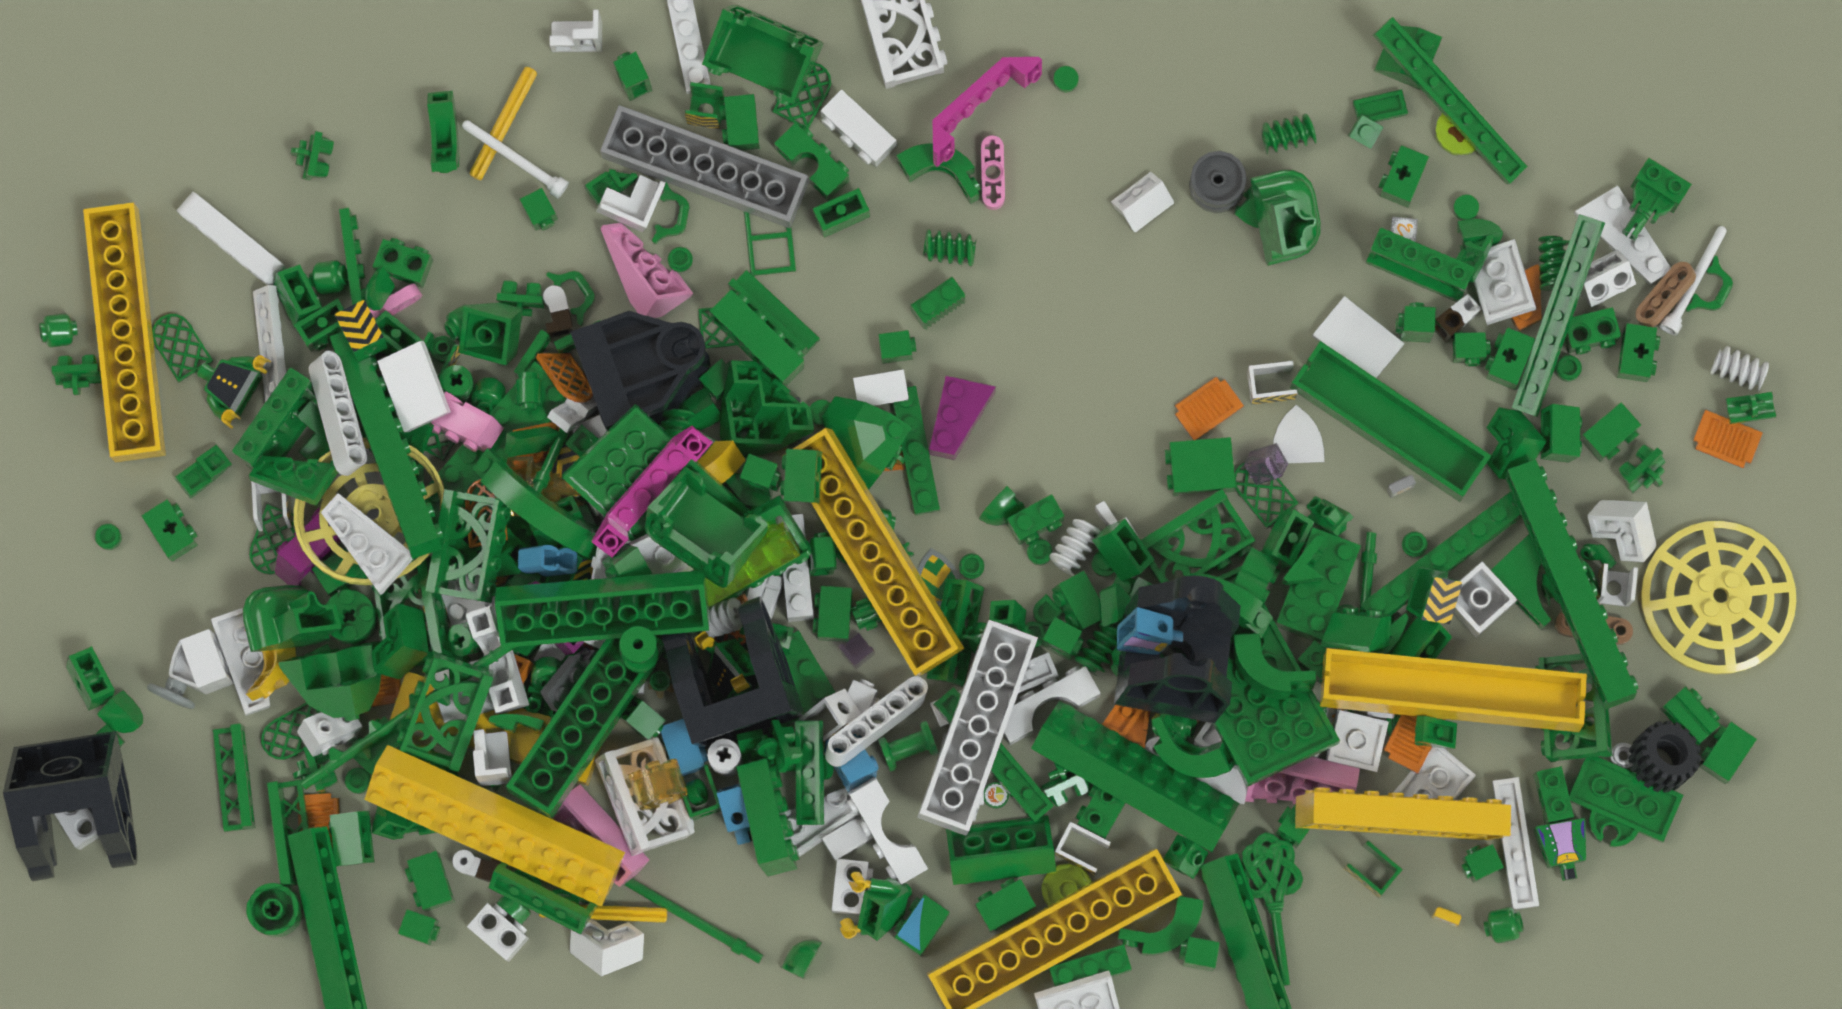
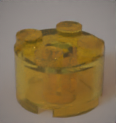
M677 758L665 761L661 765L659 761H653L644 765L646 770H637L628 774L637 805L642 811L659 808L660 804L666 802L669 805L688 795Z

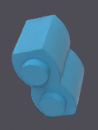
M552 545L522 548L518 551V569L524 573H539L547 577L572 574L577 572V553L569 548L557 549Z

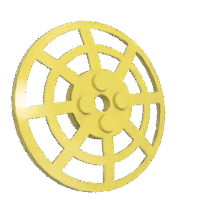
M367 437L362 438L365 449L370 448ZM409 445L411 453L407 455L418 461L434 481L433 484L425 487L427 495L423 496L425 500L438 493L441 510L444 494L443 482L428 458ZM329 451L323 455L318 462L331 463V460H333L331 452ZM376 463L364 464L349 476L341 475L326 490L321 498L323 501L319 513L321 529L305 532L304 509L306 502L295 499L294 526L303 551L323 573L349 584L373 585L369 579L346 576L353 563L357 565L358 563L349 551H344L334 541L332 536L337 534L328 525L321 511L337 495V491L346 482L355 478L358 488L345 499L365 515L371 509H378L379 515L372 521L392 537L398 532L402 533L385 485L368 484L365 473L379 472ZM325 539L331 550L343 559L336 571L329 568L317 557L309 542ZM429 554L418 557L411 562L397 578L412 571Z
M1706 521L1688 526L1676 532L1654 553L1647 565L1642 580L1641 607L1645 623L1653 639L1673 660L1685 667L1703 673L1732 674L1745 671L1760 664L1783 643L1790 631L1795 616L1796 587L1792 572L1785 558L1766 537L1749 527L1737 523ZM1713 528L1737 530L1750 535L1755 540L1748 550L1730 543H1717ZM1703 530L1706 544L1690 550L1680 560L1666 552L1682 537ZM1763 546L1767 547L1779 561L1787 582L1772 583L1766 567L1756 557ZM1718 550L1731 551L1743 557L1735 568L1721 565ZM1708 552L1710 566L1703 569L1700 573L1687 565L1695 556ZM1661 560L1673 568L1667 582L1666 598L1650 601L1651 580L1655 568ZM1751 563L1760 572L1765 584L1750 586L1743 573ZM1679 573L1692 581L1689 594L1674 597L1675 583ZM1716 589H1722L1726 592L1727 600L1725 602L1719 603L1714 599L1713 593ZM1789 592L1788 614L1783 628L1778 633L1767 624L1774 608V594ZM1767 595L1766 608L1762 618L1749 610L1752 596ZM1690 605L1693 613L1697 616L1690 629L1682 621L1676 607ZM1668 609L1674 624L1684 635L1675 648L1660 632L1652 611ZM1742 618L1755 627L1745 636L1733 640L1731 625L1737 623ZM1706 624L1721 627L1723 641L1709 640L1698 634ZM1760 633L1772 641L1771 645L1759 655L1736 664L1734 648L1750 642ZM1692 642L1706 648L1724 649L1725 665L1705 664L1687 657L1684 653Z

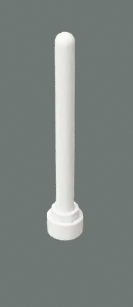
M466 120L463 122L462 127L464 130L547 185L550 194L555 198L559 199L569 185V182L564 178L556 176L553 178L471 121Z
M1724 226L1717 228L1695 269L1696 279L1677 302L1673 312L1669 313L1661 321L1659 327L1666 333L1677 336L1682 328L1681 317L1727 232Z

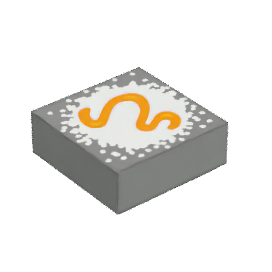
M1392 217L1391 232L1416 242L1418 219Z
M1412 475L1406 476L1390 484L1387 492L1390 498H1393L1414 488L1416 482Z

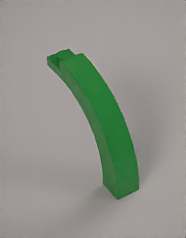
M488 448L485 450L472 469L482 478L480 482L516 514L555 541L589 559L596 556L597 546L592 543V539L599 529L598 526L574 516L547 499L518 476L494 450Z

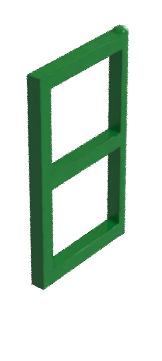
M744 212L750 273L755 277L759 275L796 272L792 228L786 227L787 232L752 236L749 213ZM788 239L789 267L755 270L752 241Z

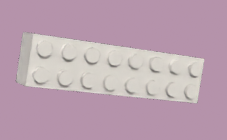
M991 620L987 622L917 818L965 836L967 835L1038 637Z

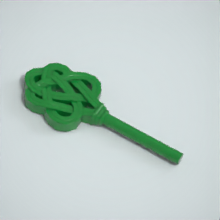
M1265 832L1259 835L1253 844L1248 845L1242 852V863L1248 884L1249 879H1251L1257 889L1254 890L1250 887L1253 898H1263L1268 913L1271 914L1277 966L1283 985L1289 986L1290 977L1281 913L1284 908V896L1295 894L1301 888L1303 876L1301 870L1294 864L1295 852L1293 846L1289 842L1282 841L1275 835ZM1265 842L1271 844L1268 848L1262 846V844ZM1267 859L1273 861L1271 871L1265 863ZM1282 866V867H1284V869H1283V872H1282V875H1281V879H1280V882H1279V881L1277 880V877H1278V874H1279V872H1280V867ZM1257 869H1259L1261 875H1262L1263 878L1266 880V883H1265V884H1264V882L1262 881V879H1261V877L1259 876V874L1257 873V871H1256ZM1292 874L1294 877V883L1291 886L1287 887L1290 876ZM1272 888L1276 891L1275 901L1270 893Z

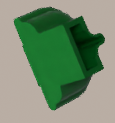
M1280 170L1251 178L1255 210L1267 266L1297 259L1308 254L1317 244L1321 234V221L1316 193L1311 181L1304 174L1295 170Z
M289 584L255 590L246 598L242 609L243 622L251 652L329 642L330 634L342 629L336 604L322 605L314 592L298 585Z

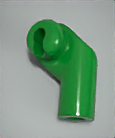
M1588 543L1583 545L1580 550V556L1583 559L1598 560L1602 564H1608V570L1617 564V561L1602 544Z

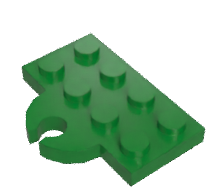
M1590 757L1584 759L1569 793L1571 803L1590 811L1588 820L1590 831L1599 843L1604 838V827L1612 826L1616 829L1617 836L1609 844V847L1615 848L1630 843L1638 833L1663 843L1684 795L1673 790L1670 792H1663L1662 789L1659 792L1653 791L1652 786L1647 788L1644 786V781L1637 780L1636 773H1632L1600 757Z

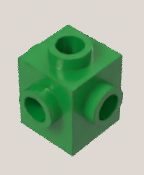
M1177 834L1163 861L1175 871L1194 879L1209 852L1188 838Z

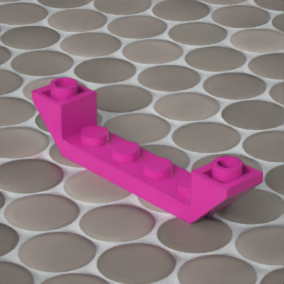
M1002 57L932 120L933 164L938 167L943 161L947 162L951 159L955 152L954 137L950 133L955 130L957 124L963 118L970 117L981 102H986L999 86L1003 87L1010 77L1024 89L1031 82L1035 83L1042 75V59L1040 57Z
M693 426L675 435L608 511L592 539V543L610 557H613L629 539L628 531L644 514L647 507L672 482L691 459L696 462L712 444V441Z

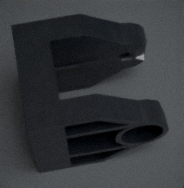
M626 311L570 332L606 431L635 404L661 426V422L664 421L662 418L663 412L671 409H680L694 389L701 385L699 378L711 368L704 337L699 329L690 323H670L632 311Z
M1182 576L1173 581L1139 587L1125 607L1124 619L1137 607L1171 616L1173 619V630L1183 632V641L1179 647L1168 645L1166 648L1176 647L1185 656L1182 653H1174L1160 658L1161 653L1154 655L1120 651L1114 705L1215 723L1230 705L1232 682L1227 678L1230 641L1232 635L1239 627L1241 606L1223 590L1221 582L1205 576Z
M761 596L750 599L738 607L750 660L759 684L758 689L716 702L711 683L708 680L690 632L662 635L673 688L693 745L709 748L716 740L729 739L732 741L737 739V734L772 727L770 724L772 720H779L780 724L804 715L787 658Z
M116 731L13 748L3 796L15 846L27 868L31 881L55 877L54 866L57 865V856L51 814L91 808L98 838L108 856L111 867L120 868L137 864V844L130 790Z

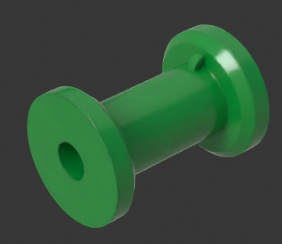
M635 626L626 630L621 636L620 650L625 666L636 673H645L653 669L659 657L654 634L645 627Z
M926 720L920 724L921 731L889 743L884 737L878 739L890 772L896 770L895 762L929 750L933 756L939 754Z

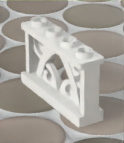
M861 0L886 89L905 82L944 73L943 65H947V59L944 50L939 51L937 42L941 41L937 26L932 27L930 18H933L934 14L930 3L926 4L925 0H913L912 2L901 0V4L896 3V0ZM918 5L920 6L922 16L914 11ZM887 11H891L889 22H881L880 16L886 15L888 17ZM896 13L910 19L918 26L916 35L907 49L899 40L883 38L882 36L883 33L890 30L894 25ZM926 31L929 37L930 44L922 43ZM892 45H896L900 48L902 54L900 55L898 50L895 54H890L889 48ZM929 51L933 59L928 66L922 67L913 61L912 57L914 55L920 60H925L922 57V53ZM907 62L914 69L912 71L893 75V72L895 70L899 69Z
M658 737L615 751L606 752L595 760L632 856L685 839L695 832L693 819L691 820L687 813L682 793L678 790L675 782V773L666 759L665 747L660 743ZM640 752L647 753L652 766L646 764L645 758L641 761L640 767H637L636 759ZM630 755V765L618 764L617 759ZM630 776H632V787L628 788L625 780L630 782ZM639 779L647 782L659 791L658 802L653 814L646 806L633 803L631 796L638 789ZM637 811H641L646 817L643 815L642 820H640ZM671 816L676 827L675 832L665 831L660 826L659 821L665 826H671L672 824L668 822V817ZM654 828L661 837L648 841L646 834Z

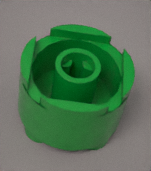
M346 589L336 593L328 600L326 605L336 604L342 629L331 634L337 641L347 645L364 643L373 636L377 629L378 616L375 612V606L364 594ZM348 614H354V617L356 619L352 622L348 620L346 616Z
M267 883L258 887L247 902L246 914L250 924L260 933L270 937H283L299 927L303 907L300 898L293 890L278 883ZM274 904L280 908L276 916L269 913V910L273 909Z

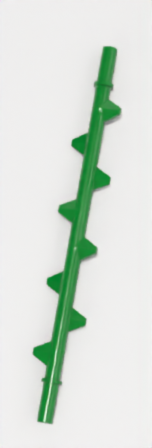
M500 645L493 651L490 650L486 656L472 665L489 669V665L495 661L498 662L501 657L516 647L501 648ZM449 669L450 684L455 681V676L451 669ZM459 672L460 681H467L473 677ZM414 693L409 695V703L411 705H414L417 696L413 695ZM450 695L444 696L435 702L449 706L451 704ZM407 709L384 725L371 720L369 722V735L344 752L334 747L330 748V761L325 765H320L319 769L301 780L300 783L306 790L325 776H330L331 772L355 756L369 760L371 758V745L395 729L400 731L401 728H406L408 722L405 719Z

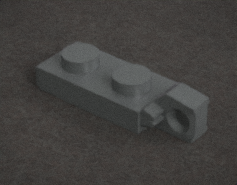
M584 647L580 653L569 656L540 691L552 711L557 712L596 655L594 649Z

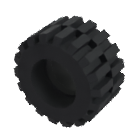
M1658 721L1653 725L1651 724L1633 741V745L1629 749L1631 755L1628 759L1630 763H1633L1630 767L1632 773L1636 772L1637 780L1644 781V786L1647 788L1652 786L1653 791L1659 792L1662 789L1663 792H1670L1671 790L1678 789L1699 768L1698 763L1701 762V756L1698 753L1701 750L1700 746L1695 744L1696 738L1688 734L1690 731L1687 728L1683 730L1679 723L1672 725L1671 721L1663 723ZM1657 748L1664 750L1670 756L1673 765L1664 762L1660 758Z

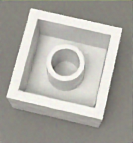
M1481 562L1461 580L1462 587L1454 614L1477 638L1505 613L1517 599L1493 572Z

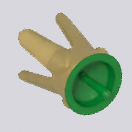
M657 671L652 674L648 688L649 690L654 689L659 699L663 698L665 690L671 693L674 692L673 685L670 683L671 675L663 671Z

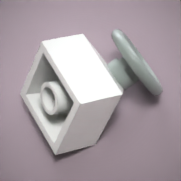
M208 629L180 640L172 656L169 669L170 677L166 681L165 688L150 683L147 685V689L184 708L194 709V702L183 697L187 686L206 695L234 684L216 635Z

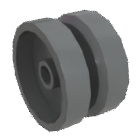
M1223 151L1209 152L1200 157L1193 166L1189 182L1190 194L1196 205L1212 213L1227 212L1236 207L1242 199L1247 180L1245 168L1238 158L1231 153ZM1214 180H1216V182H1218V181L1220 180V181H1222V183H1221V184H1216V183L1214 182Z

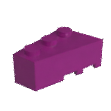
M950 376L945 377L929 455L950 460L956 459L977 421L981 418L985 408L996 393V386Z
M321 507L311 516L312 520L307 525L304 524L305 532L321 529L319 517ZM295 531V537L290 542L284 541L277 549L278 555L274 572L286 584L301 586L302 579L309 572L314 574L312 568L315 565L303 551ZM338 535L332 536L339 546L342 541ZM325 539L309 542L312 550L320 560L326 555L330 556L333 552Z

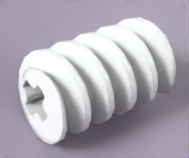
M1726 346L1722 351L1720 348L1710 374L1713 375L1719 369L1720 378L1729 373V382L1732 383L1739 377V386L1748 381V389L1752 390L1755 385H1758L1759 392L1768 372L1769 363L1765 361L1759 367V358L1757 357L1749 363V354H1745L1740 359L1739 350L1730 355L1731 348L1729 346Z
M1079 519L1072 521L1075 528L1069 527L1066 530L1069 536H1062L1061 542L1064 545H1056L1055 549L1058 553H1051L1049 555L1050 559L1059 569L1071 576H1074V573L1071 571L1072 567L1076 569L1081 568L1077 563V559L1086 560L1082 552L1092 551L1088 543H1093L1092 540L1095 538L1093 535L1101 532L1091 523Z
M730 598L728 601L714 603L712 606L709 605L710 626L709 631H706L708 636L715 638L716 636H722L742 628L743 624L738 607L741 606L739 600ZM702 631L690 632V634L695 638Z
M720 739L712 743L708 749L707 757L716 773L728 777L738 772L736 766L742 765L743 760L736 743L729 739ZM728 753L730 759H725L722 762L720 756H725Z

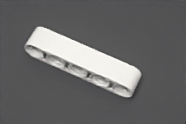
M192 191L176 210L184 219L264 284L273 285L277 272L287 269L278 259L195 192Z
M325 351L309 365V374L334 466L340 474L349 476L366 463L367 453L341 359L335 352Z
M918 676L907 679L829 739L825 753L827 762L835 767L846 764L921 707L928 689L926 681ZM911 690H915V691L919 692L920 694L915 695V694H912L910 691H911ZM891 705H898L900 709H894ZM872 719L880 720L882 723H874ZM852 734H860L862 738H856ZM834 748H839V749L843 750V752H842V753H838V752H835L833 749H834Z

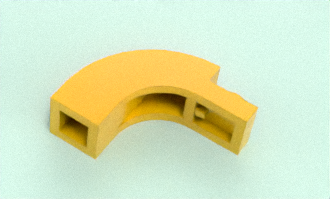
M715 441L697 462L722 484L739 469L745 458L734 441Z
M295 648L262 651L264 658L262 673L246 693L252 701L262 697L265 699L274 690L288 684L290 680L280 669L279 662L296 657Z

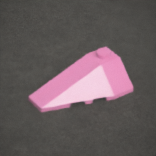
M622 223L602 225L600 228L629 302L637 313L659 318L693 295V292L682 277L674 270L669 271L660 263L662 259L657 254L651 255L643 248V242Z

